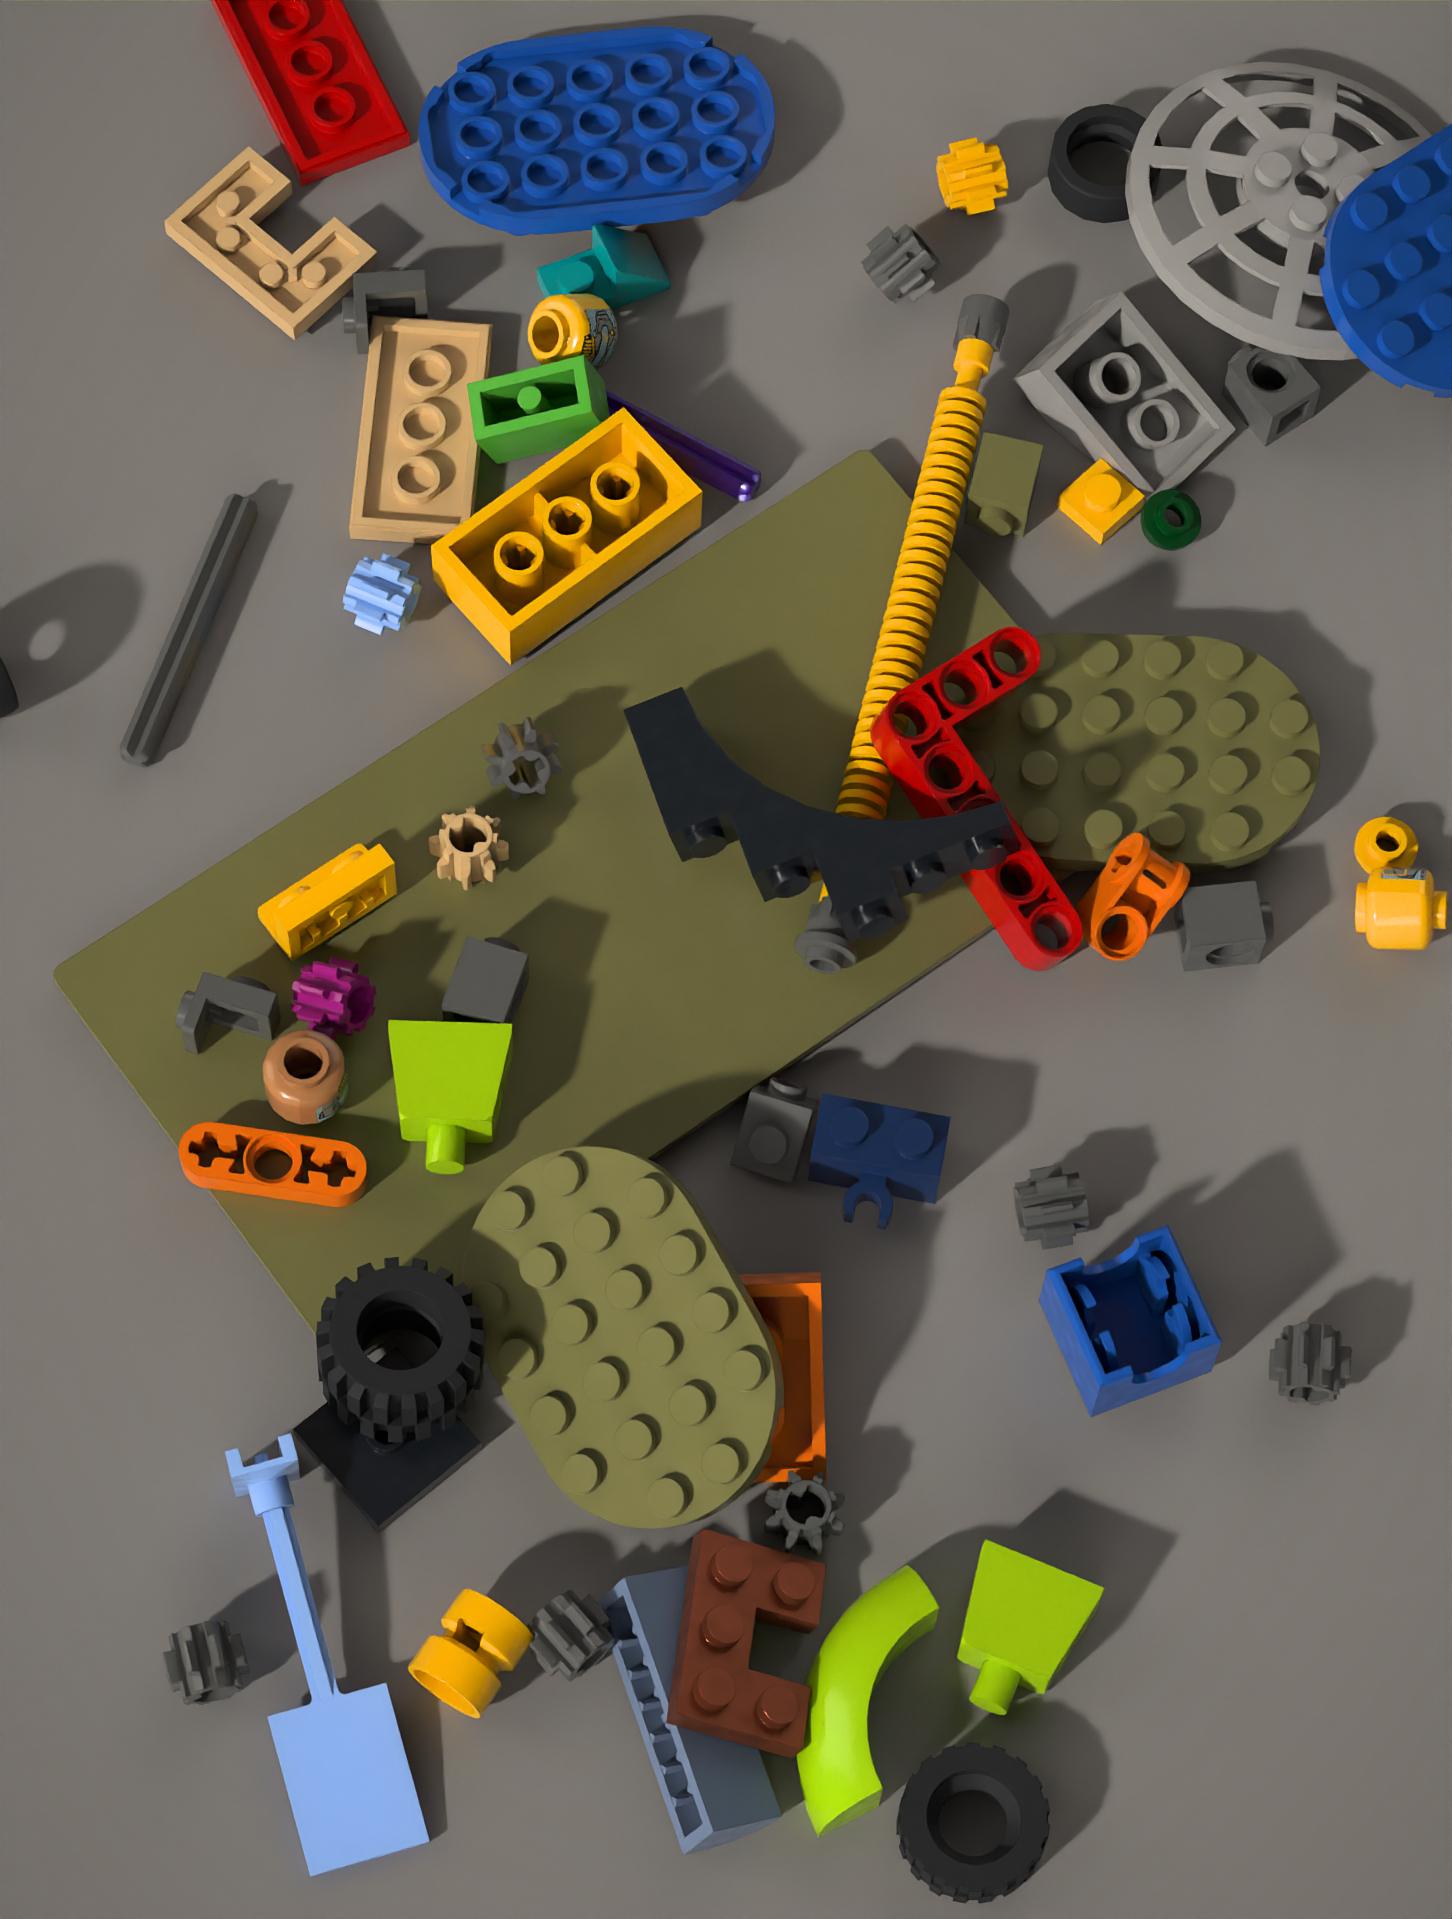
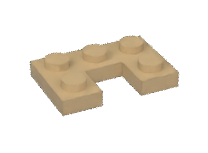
M248 146L164 221L165 231L181 247L293 340H296L353 288L352 273L371 272L378 265V252L336 217H333L299 249L291 254L258 226L259 223L293 194L291 180Z

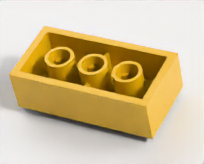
M623 407L432 544L433 581L511 666L699 529L702 519L703 491Z

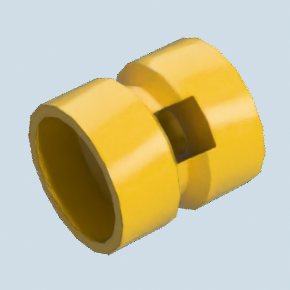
M462 1589L441 1619L445 1632L442 1636L432 1635L427 1638L408 1665V1671L424 1688L452 1708L470 1717L480 1718L501 1688L498 1673L500 1671L514 1670L530 1647L529 1645L534 1640V1636L517 1617L495 1601L476 1591Z

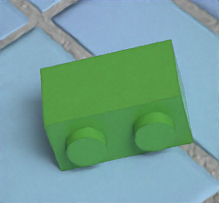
M584 355L467 384L475 441L496 464L567 448L610 417L604 379Z

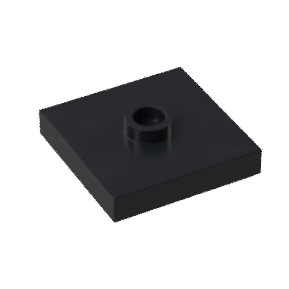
M397 1347L393 1348L376 1362L377 1365L392 1370L415 1368ZM326 1402L293 1429L294 1435L379 1533L481 1450V1442L457 1415L456 1423L445 1431L438 1424L431 1426L430 1438L417 1441L415 1432L402 1433L403 1443L388 1442L387 1431L378 1430L374 1439L360 1433V1421L358 1419L348 1426L338 1417L337 1404L329 1406L328 1402Z

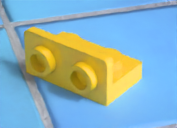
M380 843L370 850H367L363 844H355L262 904L258 908V917L293 962L396 895L395 862Z

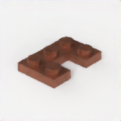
M702 1528L693 1537L666 1723L792 1759L802 1751L811 1687L748 1669L755 1619L808 1635L819 1625L826 1564Z

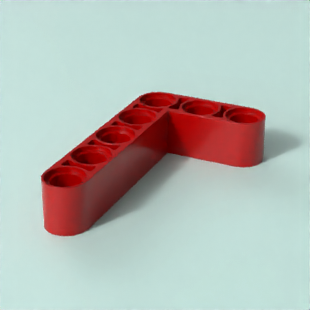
M1010 626L997 630L897 692L874 716L870 725V738L874 748L922 819L956 815L1002 801L955 730L1013 695L1038 670L1041 662V649L1037 640L1030 632L1020 627ZM994 652H1003L1009 655L1016 665V673H1008L1002 670L995 661ZM944 683L958 685L967 697V705L951 701L945 693ZM893 714H903L909 717L916 726L917 736H907L901 733L895 726ZM929 766H937L944 769L950 776L952 789L938 787L930 778ZM1003 803L1021 851L1008 855L1002 863L986 870L973 869L960 874V876L1015 959L1023 967L1032 971H1046L1054 968L1080 945L1083 937V925L1079 915ZM1000 871L1012 873L1019 879L1022 885V896H1015L1003 888L1000 881ZM1036 924H1043L1055 933L1057 949L1045 947L1038 940L1035 929Z

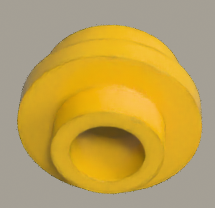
M1378 817L1368 821L1360 828L1354 842V852L1359 864L1369 874L1378 867L1411 868L1418 853V842L1412 829L1404 822L1391 817ZM1378 839H1388L1394 842L1398 849L1392 852L1384 851L1379 848L1376 841Z

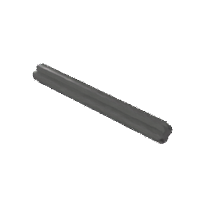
M231 494L224 501L121 742V758L130 764L140 767H149L153 764L258 516L257 503L250 498Z

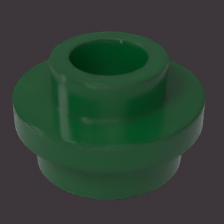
M1166 489L1155 493L1146 501L1141 511L1140 521L1144 536L1151 544L1164 550L1176 551L1187 547L1196 539L1201 529V514L1197 504L1187 494L1178 490ZM1165 510H1172L1178 515L1181 520L1180 527H1174L1167 522Z

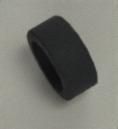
M1101 104L1084 107L1064 120L1054 135L1048 167V178L1052 193L1066 210L1084 220L1100 223H1111L1129 219L1125 184L1116 186L1093 184L1079 176L1071 166L1070 161L1074 150L1086 143L1105 141L1116 143L1132 152L1139 130L1146 121L1145 117L1126 107ZM1157 134L1154 146H1162L1159 134ZM1150 168L1149 182L1152 199L1156 195L1161 168Z

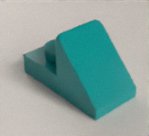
M602 224L592 226V249L537 268V282L545 298L559 294L590 293L603 299L612 310L668 290L671 285L646 234Z

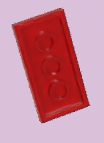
M211 0L301 186L411 146L410 134L343 0Z

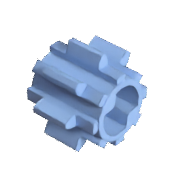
M385 553L382 554L379 561L368 557L359 560L349 578L343 597V603H345L343 609L357 614L354 622L355 625L379 635L383 634L385 627L400 632L401 628L407 626L417 606L422 588L420 585L421 579L408 574L410 563Z

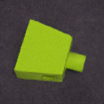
M388 1020L390 1053L402 1139L426 1142L425 1167L430 1172L437 1174L460 1173L465 1168L466 1143L487 1144L494 1140L513 1059L512 1024Z
M985 1539L976 1567L957 1658L963 1663L980 1669L969 1700L985 1711L1005 1715L1008 1712L1018 1685L1033 1692L1045 1694L1094 1617L1104 1587Z

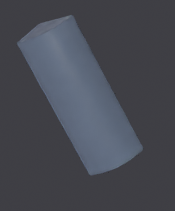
M689 1565L624 1577L597 1601L610 1617L608 1623L611 1626L607 1630L615 1638L613 1640L615 1643L611 1648L683 1855L704 1851L735 1841L770 1825L782 1817L759 1749L666 1723Z

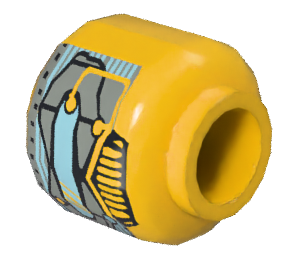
M590 293L548 296L538 303L531 315L528 327L530 347L534 357L541 365L584 355L595 370L605 365L613 355L618 338L617 322L612 309L603 299Z
M1378 867L1370 873L1367 882L1357 883L1355 906L1356 933H1366V939L1373 948L1425 950L1432 942L1434 929H1446L1448 892L1435 891L1434 877L1427 869Z

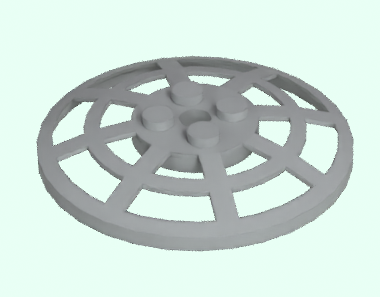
M1274 62L1229 65L1200 74L1175 88L1154 107L1140 128L1126 171L1125 196L1129 220L1142 252L1158 277L1184 304L1212 325L1242 341L1275 353L1314 360L1343 361L1357 359L1358 357L1345 343L1338 330H1321L1296 326L1303 294L1323 297L1320 275L1308 274L1311 257L1325 258L1327 238L1323 237L1326 225L1338 204L1348 193L1370 175L1432 135L1414 117L1387 97L1359 82L1327 70L1293 63ZM1254 80L1286 81L1312 86L1313 94L1271 92L1245 97L1228 83ZM1203 91L1224 107L1204 123L1195 137L1191 148L1154 146L1157 134L1170 113L1183 101ZM1337 95L1351 99L1380 115L1409 139L1397 141L1388 131L1371 118L1347 105L1338 103ZM1275 107L1311 109L1309 128L1279 129L1261 110ZM1335 117L1358 127L1376 140L1380 146L1358 152L1350 144L1333 135ZM1237 119L1258 139L1246 156L1210 150L1217 136ZM1150 168L1186 170L1189 201L1202 228L1175 245L1172 244L1164 232L1153 205L1149 182ZM1206 172L1237 178L1236 196L1239 207L1222 216L1219 215L1209 194ZM1304 185L1313 188L1319 193L1321 199L1310 195H1302L1296 186ZM1253 228L1265 240L1287 251L1284 266L1278 265L1257 254L1240 241L1237 235ZM1218 247L1229 259L1248 273L1279 287L1272 318L1255 313L1224 296L1202 279L1189 264Z

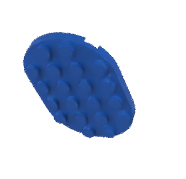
M652 26L523 39L494 45L466 57L457 63V72L440 88L434 85L423 104L419 119L420 157L423 169L432 187L453 209L479 224L505 231L515 236L592 230V226L595 224L621 227L675 221L708 215L713 210L724 206L740 196L756 181L766 167L772 153L775 137V107L770 88L757 67L742 53L735 57L714 46L713 37L700 32L675 27Z
M1451 123L1370 175L1349 192L1338 204L1323 234V237L1327 238L1324 266L1319 269L1323 298L1336 329L1352 352L1366 366L1388 382L1400 388L1408 384L1422 390L1434 392V397L1452 398Z

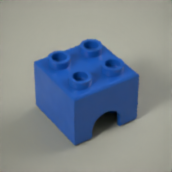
M1169 1225L1136 1236L1133 1244L1127 1250L1107 1261L1084 1266V1261L1080 1257L1046 1270L1039 1303L1090 1417L1212 1371L1222 1340Z

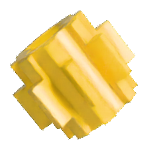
M977 137L950 143V153L938 156V163L936 164L939 188L946 207H950V210L958 208L961 211L966 210L967 216L994 210V199L1006 197V190L1008 189L1006 167L1000 154V149L997 145L994 146V143L986 145L983 142L978 143Z

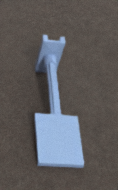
M290 1433L278 1437L279 1458L269 1460L267 1453H262L254 1456V1465L243 1467L238 1448L225 1451L235 1496L239 1497L250 1494L255 1516L263 1517L312 1696L311 1703L306 1706L267 1716L309 1874L310 1877L427 1844L430 1843L387 1684H379L348 1694H342L338 1690L289 1511L290 1508L295 1506L289 1483L300 1479L298 1457Z

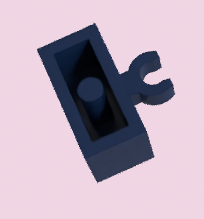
M822 1093L810 1156L808 1181L849 1188L843 1203L842 1213L844 1222L852 1223L855 1207L863 1201L875 1203L880 1210L878 1228L886 1229L892 1217V1196L935 1204L951 1117Z

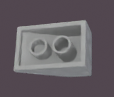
M1122 291L1092 302L1011 379L1054 430L1092 462L1095 463L1100 458L1107 462L1145 496L1144 504L1152 495L1159 491L1175 489L1236 430Z

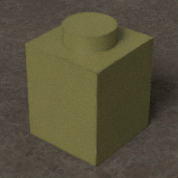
M984 432L968 493L964 524L977 526L978 529L990 535L1004 536L1013 534L1023 537L1039 475L1044 445Z

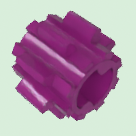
M332 957L329 964L314 961L313 967L306 965L301 969L302 974L297 981L293 982L291 988L293 990V1001L290 1005L291 1010L297 1012V1019L309 1022L308 1030L324 1033L335 1041L338 1033L352 1036L354 1031L361 1032L366 1028L365 1023L375 1012L376 1007L373 1005L374 996L377 992L375 986L370 985V978L357 974L358 963Z

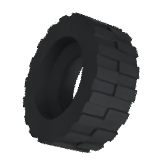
M967 1743L964 1747L955 1748V1745L943 1748L941 1754L934 1758L930 1755L921 1763L919 1771L915 1775L912 1773L901 1797L896 1821V1835L900 1837L899 1849L903 1860L907 1859L911 1865L910 1872L918 1881L922 1879L928 1884L930 1891L938 1896H941V1893L950 1896L955 1902L966 1903V1900H978L980 1904L991 1902L993 1897L1001 1894L1003 1897L1015 1891L1017 1885L1022 1880L1026 1882L1032 1875L1035 1866L1041 1859L1049 1836L1050 1824H1048V1815L1050 1808L1048 1798L1044 1799L1041 1790L1043 1786L1037 1775H1031L1026 1769L1027 1764L1018 1756L1014 1759L1005 1753V1749L993 1745V1748L980 1746V1743ZM966 1790L985 1792L995 1798L1003 1808L1007 1820L1006 1834L1000 1845L990 1853L981 1856L963 1855L953 1850L942 1837L939 1827L941 1809L949 1798L959 1792Z

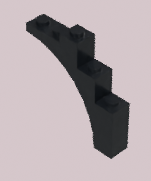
M683 687L624 709L668 835L681 861L685 862L692 858L711 857L721 852L726 845L739 840L751 874L764 902L777 897H794L804 892L810 884L823 880L848 942L859 938L872 939L888 933L895 924L908 920L901 897L911 893L923 894L934 891L941 887L947 879L973 869L986 870L1002 863L1008 855L1021 851L1002 801L956 815L907 821L852 818L806 806L763 785L725 754L701 725Z

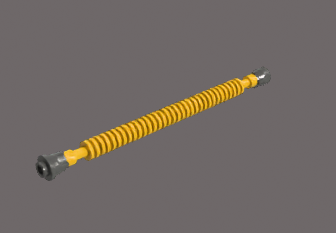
M973 294L964 298L953 342V348L956 351L953 367L957 372L954 387H947L939 394L938 405L934 414L935 418L932 422L928 445L924 454L925 458L922 462L921 473L917 482L918 486L915 490L911 513L907 521L908 526L905 529L904 541L900 549L901 554L898 557L897 568L893 577L894 581L891 585L890 596L886 605L887 609L884 613L883 624L879 633L880 637L877 641L876 652L872 661L873 665L870 669L869 680L865 689L866 693L863 697L862 708L858 717L859 721L856 725L855 736L851 745L852 749L849 753L848 764L844 772L845 778L841 784V793L838 796L837 808L834 812L852 818L884 820L887 813V803L891 797V788L894 785L895 778L874 748L870 738V725L874 716L897 692L920 679L919 675L922 671L926 647L930 638L929 634L932 630L933 619L937 610L936 606L939 602L940 591L944 582L943 578L954 541L953 537L956 533L957 522L960 517V509L964 500L963 496L966 492L970 468L974 460L973 455L976 452L980 428L984 419L983 415L987 407L986 399L978 393L981 378L986 377L989 373L993 353L1000 351L1010 314L1006 303L990 295ZM893 714L896 728L905 734L909 724V717L903 714ZM823 882L818 905L812 904L805 932L798 935L794 948L796 953L804 959V964L811 970L823 974H837L842 968L854 966L859 952L854 945L855 940L848 942Z

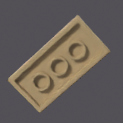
M373 315L349 523L351 539L434 544L476 513L482 448L475 441L467 384L489 378L493 324Z

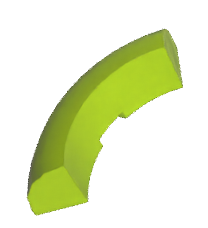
M909 1565L882 1579L847 1609L826 1636L805 1680L804 1685L810 1686L811 1689L803 1750L796 1755V1765L806 1810L818 1838L879 1807L883 1787L876 1774L868 1742L867 1716L869 1702L876 1685L880 1682L883 1674L892 1662L914 1641L935 1628L940 1608L926 1584Z

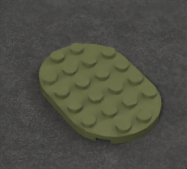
M1051 633L1034 636L1041 649V662L1038 670L1013 695L955 730L1045 866L1059 870L1103 871L1117 845L1128 835L1135 832L1147 837L1150 841V848L1170 863L1174 861L1183 863L1188 867L1190 873L1218 872L1243 866L1269 853L1273 845L1285 837L1293 827L1296 828L1310 804L1320 768V742L1316 723L1307 702L1294 683L1279 668L1256 652L1229 641L1203 636ZM1003 652L994 653L995 661L1002 670L1008 673H1016V665L1009 655ZM959 688L953 702L967 705V697L964 691ZM944 770L948 787L952 789L950 776Z
M598 1146L570 1147L547 1153L523 1165L501 1183L486 1201L471 1230L464 1256L462 1283L464 1282L472 1292V1306L479 1305L483 1316V1331H485L484 1358L549 1476L573 1502L586 1511L606 1521L632 1528L656 1529L678 1527L703 1520L723 1510L750 1487L771 1455L774 1446L770 1445L777 1425L779 1407H784V1380L780 1357L774 1339L694 1197L678 1179L658 1164L622 1150Z

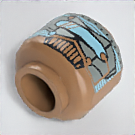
M310 1029L292 1031L278 1038L267 1051L262 1065L266 1097L273 1110L285 1120L301 1125L318 1124L332 1117L342 1107L349 1090L346 1058L339 1045L326 1034Z

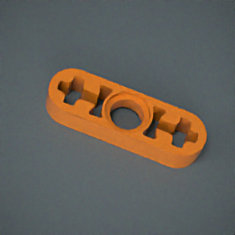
M202 1122L189 1128L183 1134L179 1143L178 1152L184 1175L190 1182L203 1188L330 1207H346L358 1201L368 1185L367 1165L364 1155L356 1146L344 1141L217 1122ZM207 1143L218 1144L220 1155L239 1159L238 1147L247 1146L243 1154L245 1173H236L235 1159L222 1157L214 1158L211 1167L200 1166L199 1156L193 1152H204ZM280 1150L288 1154L293 1161L290 1171L279 1179H266L260 1176L255 1170V1163L264 1152ZM302 1156H311L312 1170L324 1172L332 1171L335 1167V1162L347 1163L348 1174L354 1177H344L341 1181V1186L333 1187L329 1185L327 1174L308 1170L309 1183H300L304 1174Z

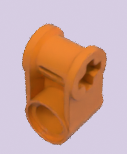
M1135 832L1128 835L1113 850L1103 871L1085 896L1077 903L1075 911L1083 925L1082 941L1102 956L1113 961H1125L1134 957L1143 948L1146 940L1167 911L1182 897L1190 880V870L1188 867L1178 861L1170 863L1150 848L1148 838L1141 833ZM1147 869L1152 873L1151 877H1146L1143 874V870ZM1119 914V922L1116 929L1111 934L1101 937V929L1104 922L1110 916Z

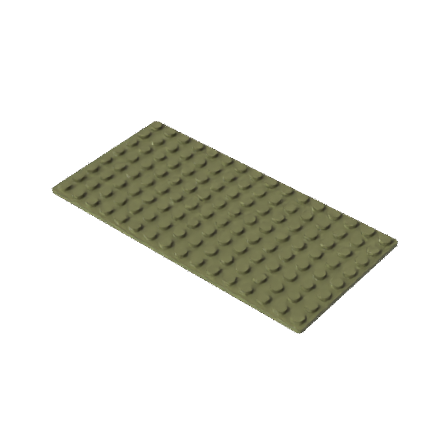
M856 451L55 968L53 977L58 989L177 1150L183 1134L189 1128L202 1122H217L344 1141L356 1146L362 1152L367 1165L368 1185L362 1197L346 1207H330L206 1188L315 1337L317 1322L321 1321V1307L326 1297L336 1299L335 1285L345 1276L353 1282L358 1280L357 1268L371 1262L375 1270L385 1268L384 1258L399 1257V1266L409 1267L412 1266L413 1258L427 1260L429 1272L435 1274L440 1266L453 1273V1287L461 1284L466 1246L480 1211L497 1187L523 1165L547 1153L579 1146H598L622 1150L652 1161L749 1095L756 1085L765 1084L772 1077L777 1076L994 928L961 876L957 875L947 879L941 887L934 891L923 894L911 893L901 897L908 920L895 924L888 933L872 939L859 938L855 940L854 945L857 947L859 954L854 966L842 968L837 974H823L811 970L804 964V959L796 953L794 945L798 935L805 932L812 904L818 905L824 881L820 880L810 884L804 892L794 897H777L764 902L751 874L739 840L726 845L721 852L711 857L692 858L682 862L668 835L624 713L626 708L683 687L701 725L732 761L763 785L809 807L835 812L913 502L870 451ZM953 548L950 550V557L943 578L944 582L940 591L939 602L936 606L937 610L933 619L932 630L929 634L930 638L919 678L997 630L1008 626L1018 627ZM944 683L945 693L953 701L960 687L953 683ZM526 717H531L538 736L551 730L554 733L559 746L552 754L558 757L562 766V773L550 774L545 784L546 794L541 795L537 791L528 794L522 793L516 801L512 799L506 782L499 786L491 787L485 771L492 764L485 760L481 748L482 744H494L499 734V723L502 722L508 727L522 724ZM909 718L905 734L907 736H917L916 726ZM524 756L518 757L520 762L526 760ZM929 766L931 780L938 787L949 789L944 769L937 766ZM895 779L894 785L891 788L892 793L887 803L888 809L884 820L907 821L922 819ZM475 806L477 815L483 818L488 815L491 819L498 817L501 820V833L498 840H504L509 843V859L499 861L498 867H496L497 881L494 883L490 881L484 883L480 880L472 883V887L469 890H463L461 881L455 878L450 881L447 877L443 879L438 877L437 863L440 857L430 854L429 837L439 835V830L442 829V815L444 813L448 815L454 813L458 816L466 813V808ZM380 843L395 862L397 894L292 962L260 921L258 908L355 844H363L367 850H370ZM465 844L463 852H473L475 844ZM1047 868L1057 884L1078 871ZM1000 871V881L1003 888L1015 896H1022V885L1019 879L1012 873ZM469 936L483 941L488 937L504 939L516 945L522 953L528 954L529 981L512 1025L513 1059L493 1142L487 1144L466 1143L465 1168L462 1172L456 1174L433 1173L425 1167L426 1142L407 1141L402 1139L390 1053L388 1020L443 1022L442 1001L466 937ZM336 957L358 963L357 974L370 978V985L376 988L377 994L374 996L373 1005L376 1008L374 1015L370 1016L365 1023L366 1028L361 1032L354 1031L352 1036L338 1033L335 1042L339 1045L346 1058L349 1090L345 1102L332 1117L318 1124L301 1125L287 1121L273 1110L266 1097L262 1065L268 1049L278 1038L292 1031L308 1030L309 1022L297 1019V1012L291 1010L290 1003L293 1001V990L291 988L293 982L297 981L302 974L301 969L306 965L313 967L314 961L329 964L331 958ZM203 972L233 981L237 976L250 977L267 985L271 992L277 993L281 1019L272 1041L211 1023L201 1051L197 1055L185 1050L182 1029L176 1027V1016L182 997L187 990L196 991ZM207 1143L204 1152H193L199 1156L200 1166L211 1167L214 1158L222 1157L235 1159L236 1173H245L243 1154L247 1146L238 1147L239 1159L220 1155L219 1147L216 1143ZM269 1150L258 1157L255 1163V1170L266 1179H279L290 1171L293 1161L283 1151ZM302 1156L304 1174L300 1183H309L308 1170L327 1174L329 1185L333 1187L341 1186V1181L344 1177H354L348 1174L347 1163L335 1162V1167L332 1171L324 1172L312 1170L311 1156ZM392 1330L378 1335L364 1348V1354H368L402 1330Z

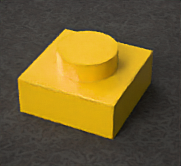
M1100 458L1059 495L1057 507L1102 545L1143 508L1145 496Z

